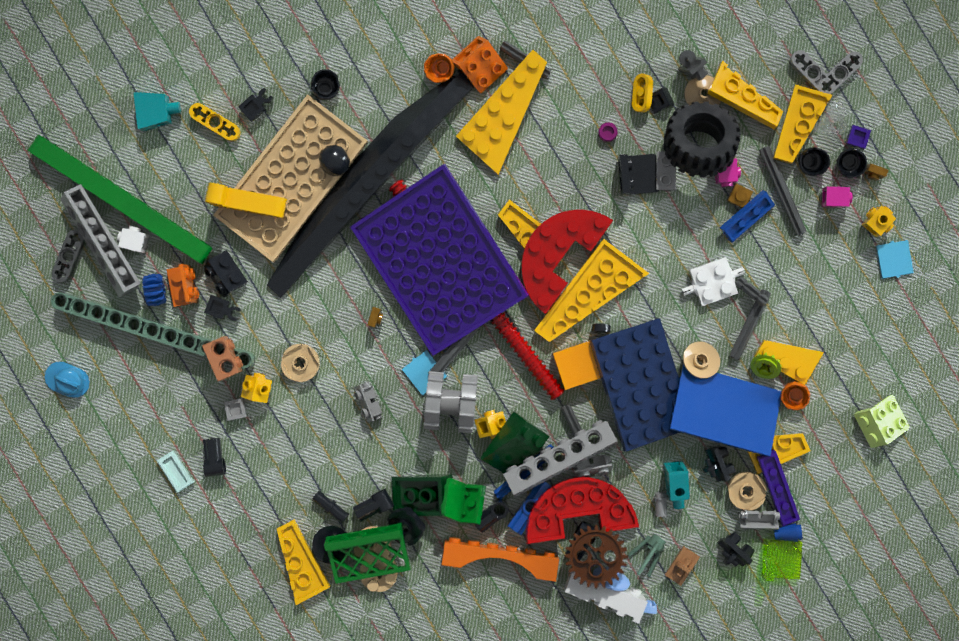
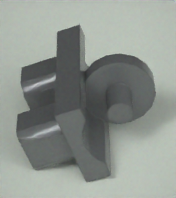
M685 50L680 54L679 62L682 66L678 67V70L681 73L688 74L691 79L696 78L699 81L709 74L704 67L707 63L705 58L696 57L695 53L690 50Z

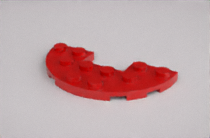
M569 210L548 218L532 233L522 256V279L530 299L544 314L547 313L568 284V282L553 272L574 241L591 252L613 222L612 219L595 211Z
M574 477L554 484L538 498L527 520L526 544L564 539L563 519L598 514L600 530L605 526L606 532H609L611 529L617 531L637 528L639 524L632 505L616 487L595 478Z

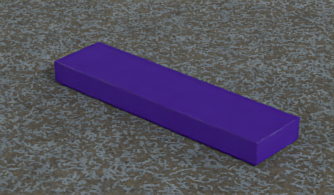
M771 450L770 457L764 455L756 456L775 510L780 513V524L786 526L800 520L777 452Z

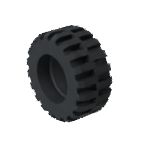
M698 101L692 102L691 105L685 104L681 106V109L675 110L668 120L663 139L665 156L668 160L671 159V165L673 167L677 166L679 168L678 171L682 173H689V176L699 175V178H706V175L712 177L716 176L718 172H724L733 163L741 140L739 124L736 123L733 115H729L728 110L719 108L720 105L715 103L711 105L706 101H703V103ZM691 132H704L712 136L718 144L708 148L699 147L692 144L685 135Z

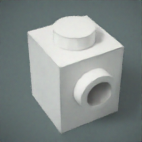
M129 226V229L122 228V232H119L117 243H119L118 246L121 248L145 253L149 235L140 233V228Z

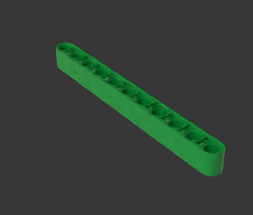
M38 134L27 151L77 184H81L82 187L197 262L203 264L212 251L213 247Z

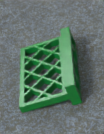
M402 523L327 536L324 542L335 584L411 570L403 537ZM399 539L401 546L398 550L388 545L390 541ZM377 543L383 547L379 554L369 549L372 544ZM353 547H359L364 550L360 557L351 553ZM385 549L394 554L390 561L381 556ZM340 550L345 553V556L340 561L334 557L333 551ZM366 552L376 557L372 564L362 559ZM347 556L357 561L353 568L343 563ZM398 556L404 560L405 565L398 567L392 562ZM378 559L387 564L385 569L379 570L374 567ZM359 563L368 567L365 573L355 570ZM340 566L350 571L347 576L339 577L338 569Z

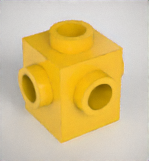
M886 206L873 207L867 212V218L861 225L873 236L879 237L884 232L888 233L893 228V222L896 218L893 216V212Z
M255 372L253 376L246 375L242 385L241 397L251 401L267 403L272 380L266 379L264 374Z
M495 410L484 412L483 417L474 420L479 438L490 436L493 439L496 437L506 423L503 411L495 413Z

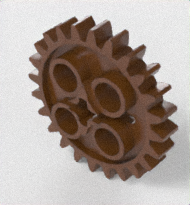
M595 525L594 530L587 526V532L580 529V536L574 533L575 541L569 539L572 547H566L570 554H566L565 558L570 559V561L565 564L566 566H572L568 571L569 574L575 572L576 574L573 579L581 578L580 585L586 581L587 588H590L591 584H594L595 589H598L599 584L605 588L606 582L612 586L613 578L619 581L618 573L624 575L621 567H627V564L623 562V560L628 559L627 555H623L627 548H621L624 540L617 541L619 534L612 536L613 529L607 533L605 526L601 530L598 529L597 525ZM600 539L602 541L601 546L598 548L592 547V540ZM584 544H587L596 555L600 553V559L609 567V570H606L597 559L593 561L592 554L584 547ZM581 552L587 553V560L579 561L577 559L578 554ZM607 553H614L616 556L615 560L612 562L606 561L605 555ZM594 566H599L602 572L600 575L594 576L591 574V569Z

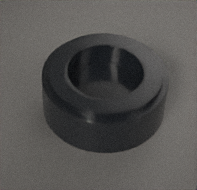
M595 323L592 325L591 332L611 333V326L609 324Z

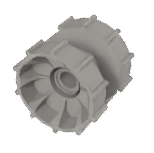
M429 371L424 429L439 430L440 415L445 414L459 416L458 432L473 433L478 376L463 374L462 390L443 389L444 372Z

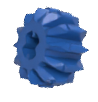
M161 274L144 276L142 284L146 304L148 306H159L166 303L167 296L163 276Z

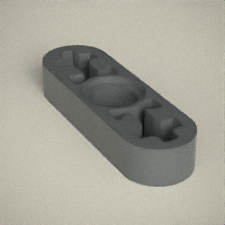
M71 230L66 235L52 270V278L56 282H67L72 276L85 244V240L79 230ZM78 234L80 241H76L73 246L74 239H72V236ZM68 245L77 247V250H75L74 248H69ZM67 251H71L74 255L73 260L70 262L64 259V254ZM62 262L63 264L70 265V267L64 268V266L60 264ZM64 268L63 273H65L66 276L60 278V275L57 273L58 271H62Z

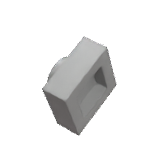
M244 398L224 402L228 421L248 417Z

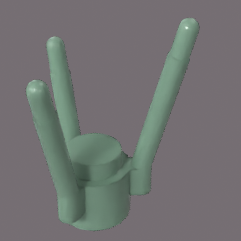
M653 534L652 537L647 535L644 541L628 553V557H631L649 543L647 547L651 551L638 570V576L642 573L653 554L656 553L647 574L648 577L651 576L661 552L665 548L666 542L656 534Z

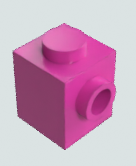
M734 158L733 163L724 172L717 173L715 176L716 184H721V187H732L733 183L738 182V178L741 177V169L737 167V158Z
M827 186L822 188V207L846 208L852 203L853 195L850 192V187Z

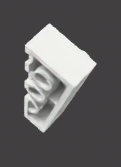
M575 572L569 574L564 586L566 593L587 602L594 600V604L603 609L610 607L617 615L621 617L629 615L633 617V622L640 623L648 603L644 595L641 594V590L631 587V589L624 591H615L603 588L600 584L598 589H595L594 584L587 588L586 581L580 585L581 578L573 579L576 574Z

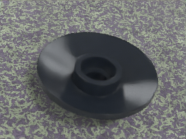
M333 525L321 528L315 534L312 542L315 556L320 561L330 564L328 552L325 551L324 547L326 537L344 534L346 531ZM340 550L333 551L334 557L340 561L345 556V553Z

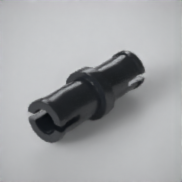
M320 490L312 498V501L322 507L326 514H331L341 524L349 515V513L336 504L335 500H330Z

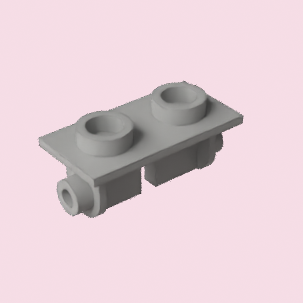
M657 151L656 190H676V167L671 165V159L668 160L666 158L665 151Z
M366 382L362 386H355L354 396L360 402L363 419L368 423L382 418V411L378 401L372 403L370 399L376 397L372 384L370 385L369 382Z
M610 455L592 457L593 464H590L588 459L574 466V477L608 474L609 471H612V464H608L611 463Z
M744 510V512H738L740 529L779 530L778 520H780V513L776 512V510L762 512Z

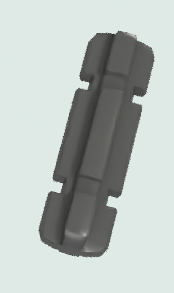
M739 277L735 282L738 288L743 289V292L753 300H757V303L761 306H765L768 303L769 298L761 294V291L751 283H747V280L743 277Z

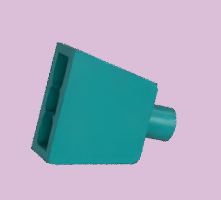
M133 92L137 129L142 132L171 124V114L181 113L180 102L170 103L169 97L166 94Z
M683 461L663 463L666 493L670 501H673L674 509L685 508L684 500L690 499L688 470Z

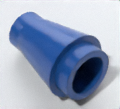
M796 523L780 527L779 530H774L775 540L793 542L803 540L801 524L796 525Z

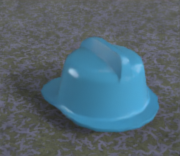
M54 362L45 371L44 377L47 386L67 397H80L89 388L90 382L86 372L68 363Z

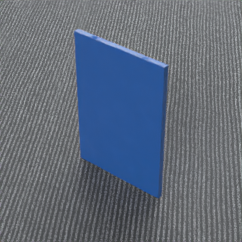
M683 364L670 429L770 457L780 407L781 391L719 373L706 379L697 378L691 375Z

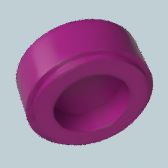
M610 122L602 124L598 130V136L604 142L613 141L618 134L617 127Z

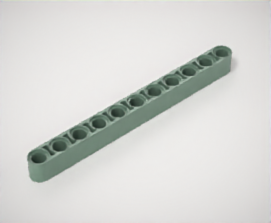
M55 293L51 298V304L57 310L204 357L207 356L202 345L214 341L69 293ZM62 296L66 300L64 306H61L59 304V299ZM80 302L84 304L82 312H79L77 309V305ZM98 308L103 312L100 318L95 314ZM116 314H119L121 317V321L118 324L114 322ZM135 319L139 322L137 330L132 328V322ZM153 325L158 330L155 336L150 333V328ZM171 331L176 334V339L173 342L168 339V334ZM189 337L194 339V345L191 348L186 344V340ZM219 343L216 346V351L219 354H223L225 347ZM238 347L233 349L236 357L239 356L241 359L244 354L249 357V363L247 365L243 364L241 368H249L255 363V356L252 352ZM229 361L225 362L226 364L232 365V363Z

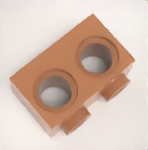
M223 336L202 345L217 381H222L242 372L241 367H243V363L240 357H236L234 353L235 345L231 338L228 339L227 336ZM219 343L225 347L223 354H219L216 351V346ZM227 361L233 365L231 372H227L224 369V364Z

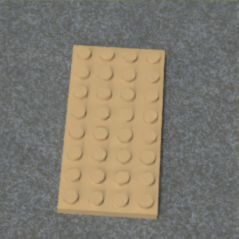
M307 94L234 188L287 199L284 217L276 218L219 207L213 216L269 260L275 262L342 177V175H328L322 169L319 163L320 152L326 146L334 144L341 146L350 158V166L367 145L368 141Z

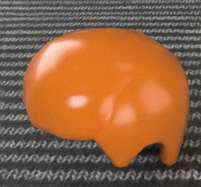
M433 54L424 62V73L434 83L446 82L454 74L455 65L452 58L446 54Z
M794 381L787 383L782 388L780 394L781 401L787 409L801 410L809 404L810 392L803 383Z

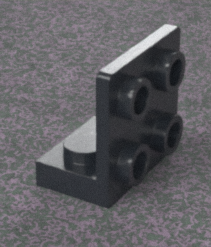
M622 154L617 157L621 195L659 191L656 190V154L634 156Z

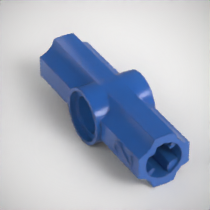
M543 482L534 487L523 500L522 505L507 526L522 535L526 529L530 514L525 509L528 502L536 503L538 498L551 485Z

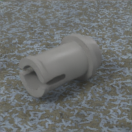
M655 492V496H653V499H655V516L657 517L668 516L667 499L669 497L666 492Z

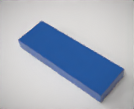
M762 190L725 222L720 229L732 243L772 209L775 204L767 192Z

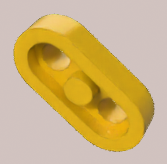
M641 73L634 79L632 107L637 112L645 113L651 107L653 79L650 75Z

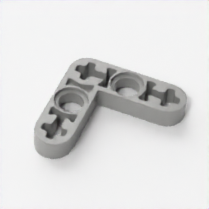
M799 50L794 52L789 61L791 66L814 90L831 94L862 65L863 57L859 52H850L827 74L805 51ZM795 56H802L803 59L801 61L803 62V64L801 62L797 64L795 62L797 59ZM856 57V64L854 63L847 68L845 65L851 61L850 58ZM809 63L810 65L807 66L803 71L801 68H803L804 65ZM810 68L817 71V77L814 79L810 78L807 74ZM836 69L843 70V79L835 77ZM832 80L834 83L828 87V90L823 91L822 83L825 85Z

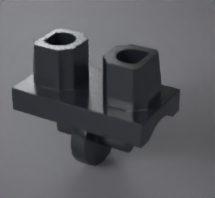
M727 447L705 449L707 455L705 463L707 466L702 468L703 473L709 472L711 478L715 477L717 482L731 480L730 476L736 470L732 463H724L723 458L729 456Z
M736 532L730 533L717 542L724 549L721 552L725 557L723 564L727 566L732 563L735 567L738 564L741 566L750 565L753 561L751 557L755 550L748 544L743 545L740 549L737 544L741 537Z

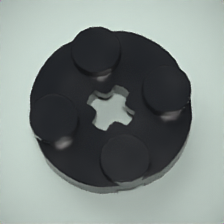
M407 506L394 510L387 518L389 525L402 523V527L404 524L408 527L403 528L404 541L408 543V546L416 544L423 536L426 528L419 516L413 512L412 508Z

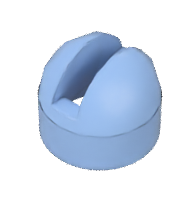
M647 600L648 603L644 613L657 614L656 603L652 600Z

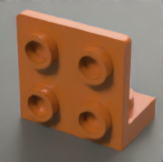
M480 36L476 37L452 59L455 67L463 71L479 93L486 90L508 70V67L489 41Z
M180 264L179 267L166 269L173 306L178 307L198 303L199 291L194 286L193 281L196 279L194 268H191V265Z

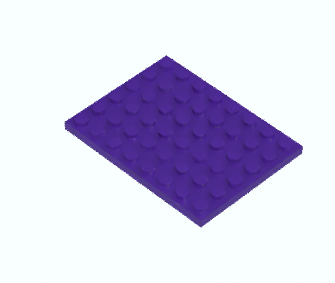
M446 164L441 165L350 226L432 356L529 296Z

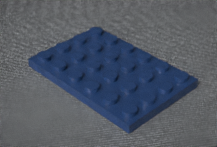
M660 318L590 340L589 343L623 451L627 452L680 433L670 429L679 377Z

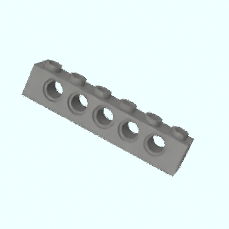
M80 184L65 191L60 200L118 297L121 298L137 290L141 284L82 185Z
M600 420L592 424L591 429L587 431L583 429L575 433L574 438L570 440L565 438L557 443L558 446L551 449L548 447L540 452L541 455L535 458L531 456L523 460L524 464L518 467L513 465L507 468L506 473L503 475L513 495L517 497L617 445L618 441L608 422ZM590 436H599V442L596 444L590 443ZM580 444L583 448L581 452L574 453L572 446ZM557 453L565 454V459L562 462L555 460ZM542 461L548 463V468L544 471L538 470V464ZM525 470L531 472V476L527 480H523L520 477L521 473Z

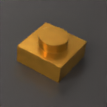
M870 163L867 165L864 173L868 174L870 179L879 180L885 178L889 170Z
M736 183L727 202L743 208L749 202L753 191Z
M372 308L368 326L376 327L377 324H381L383 318L381 309Z

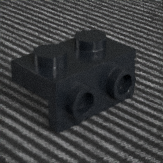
M227 250L211 258L203 266L205 274L208 278L212 279L217 292L222 294L224 298L248 282Z

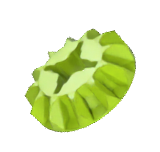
M758 353L756 357L752 358L750 364L753 373L763 379L776 378L782 369L780 359H775L774 355L768 356L767 353L764 355Z

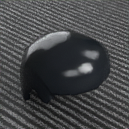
M321 69L316 72L311 80V90L314 96L320 100H331L336 97L340 88L337 74L330 69Z
M335 144L326 146L320 152L319 163L328 175L339 176L348 170L350 158L341 146Z
M810 147L799 155L798 166L802 173L809 176H817L827 171L830 166V157L825 150L818 147Z
M855 148L844 150L836 160L837 169L848 178L859 177L867 168L866 155Z

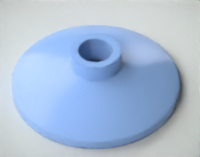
M600 567L595 568L592 575H600L602 569ZM619 573L617 574L619 581L613 578L612 586L608 582L605 583V588L615 591H624L630 586L629 579Z

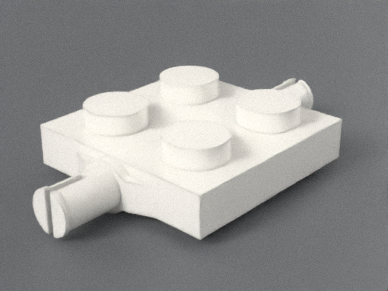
M723 257L690 269L692 285L681 288L683 296L695 293L698 296L700 305L704 306L738 294L735 278L745 275L743 267L732 271L727 258Z

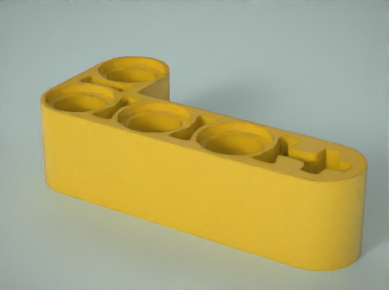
M209 182L205 202L217 207L283 218L287 199L229 188L225 185Z

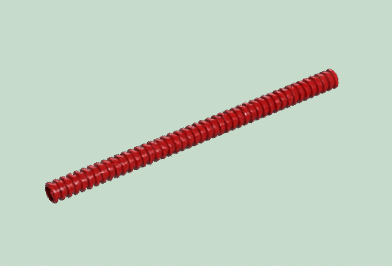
M398 180L390 187L389 191L393 192L392 195L395 197L407 189V185H403V180ZM501 313L491 319L492 325L495 324V328L500 330L499 334H503V339L506 338V343H510V348L514 349L513 352H517V357H520L521 362L525 363L524 366L529 368L528 371H531L532 376L536 377L535 380L540 382L539 385L544 387L543 391L546 390L547 396H551L550 400H555L562 395L564 388H560L561 384H557V379L553 378V374L550 375V370L545 368L546 365L542 364L543 361L538 359L539 356L534 354L535 351L531 350L532 347L528 346V342L523 340L524 337L520 336V331H516L517 328L513 327V322H509L510 318H506V313Z

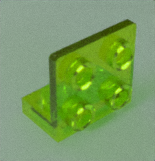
M764 538L761 577L766 581H774V578L800 579L802 541L793 542Z

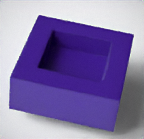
M851 125L845 144L863 150L866 149L871 130Z

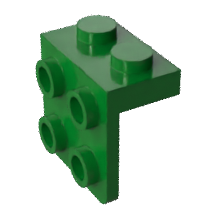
M447 478L444 486L441 515L459 523L480 525L486 486L465 484L456 479Z

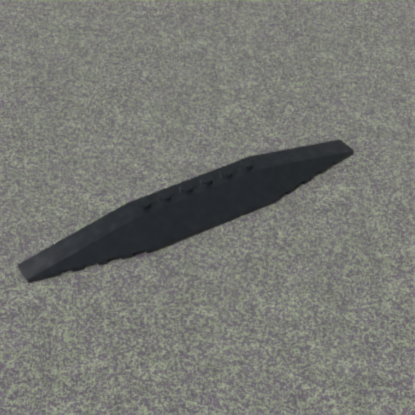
M459 69L450 80L440 83L395 116L349 166L348 170L299 230L267 283V286L280 298L283 297L358 215V212L408 157H411L474 88L462 70Z

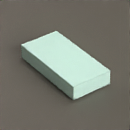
M174 450L157 460L177 493L194 483L191 475Z

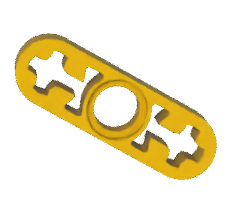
M195 103L190 107L189 114L195 121L228 141L239 139L241 131L234 123L201 103ZM202 108L201 111L207 115L206 120L200 115L195 117V109L199 110ZM213 117L220 119L218 127H211L210 120ZM225 122H227L225 127L229 129L235 128L234 132L236 134L234 136L230 135L228 137L229 133L222 129Z

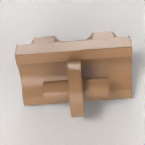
M683 546L664 575L681 586L700 556Z

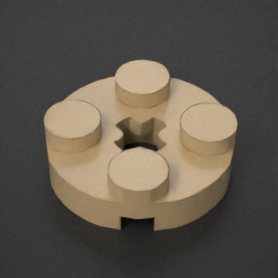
M295 344L285 350L281 361V368L287 378L297 382H305L316 375L320 368V359L315 349L309 345ZM297 358L305 360L303 368L296 366Z
M749 471L740 472L727 485L728 497L737 508L755 510L764 503L767 487L760 476ZM745 486L747 488H752L750 490L751 494L749 496L747 494H742V492L744 491L743 488Z
M388 556L386 559L390 561L392 557ZM384 562L374 565L376 568L379 567L380 570L385 569L387 566ZM361 564L360 573H365L368 567ZM398 573L382 575V577L361 579V581L368 590L383 592L393 586Z

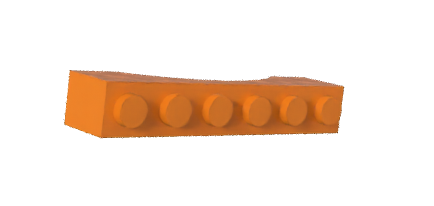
M449 537V540L445 539L442 565L461 568L479 559L502 558L522 565L536 579L556 582L559 556L555 555V552L544 551V553H537V550L532 548H525V551L517 550L518 547L506 545V548L498 547L499 544L496 543L482 545L476 540L461 542V539L456 537Z

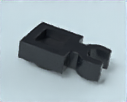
M265 88L259 91L257 98L252 94L238 106L251 122L266 110L263 105L271 103L274 99L272 96L267 99L263 98L264 93L267 92Z
M211 295L204 313L220 319H224L225 315H227L230 320L237 321L238 318L233 317L232 312L234 310L241 312V308L236 306L228 307L230 301Z

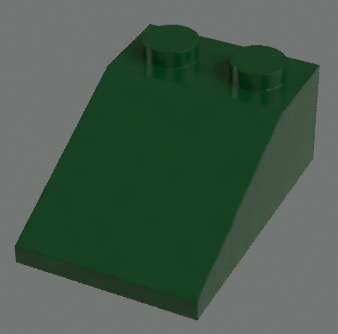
M513 412L480 459L505 474L507 468L513 465L518 467L523 463V460L537 454L550 436L516 412Z
M452 474L391 477L393 511L407 506L412 508L413 512L418 516H442L441 505L444 498V486L447 478H453Z

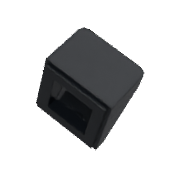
M667 87L652 93L651 109L654 114L674 105Z

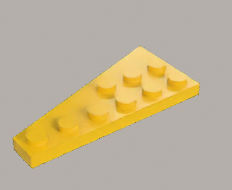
M534 50L526 56L456 135L460 141L498 175L547 65V62Z
M603 239L534 331L548 342L552 341L649 273Z

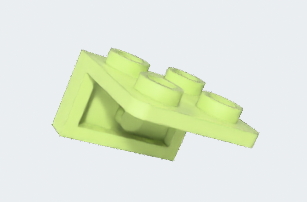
M893 395L887 396L872 408L853 414L870 448L887 445L909 429V425Z

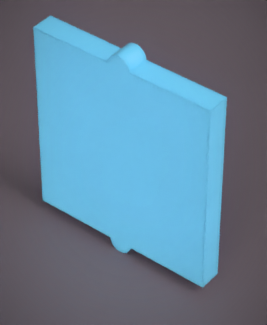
M908 240L900 242L890 241L889 244L876 246L881 278L894 276L899 278L900 275L914 273Z
M427 350L417 358H413V361L402 369L421 395L427 392L428 372L436 364V361Z

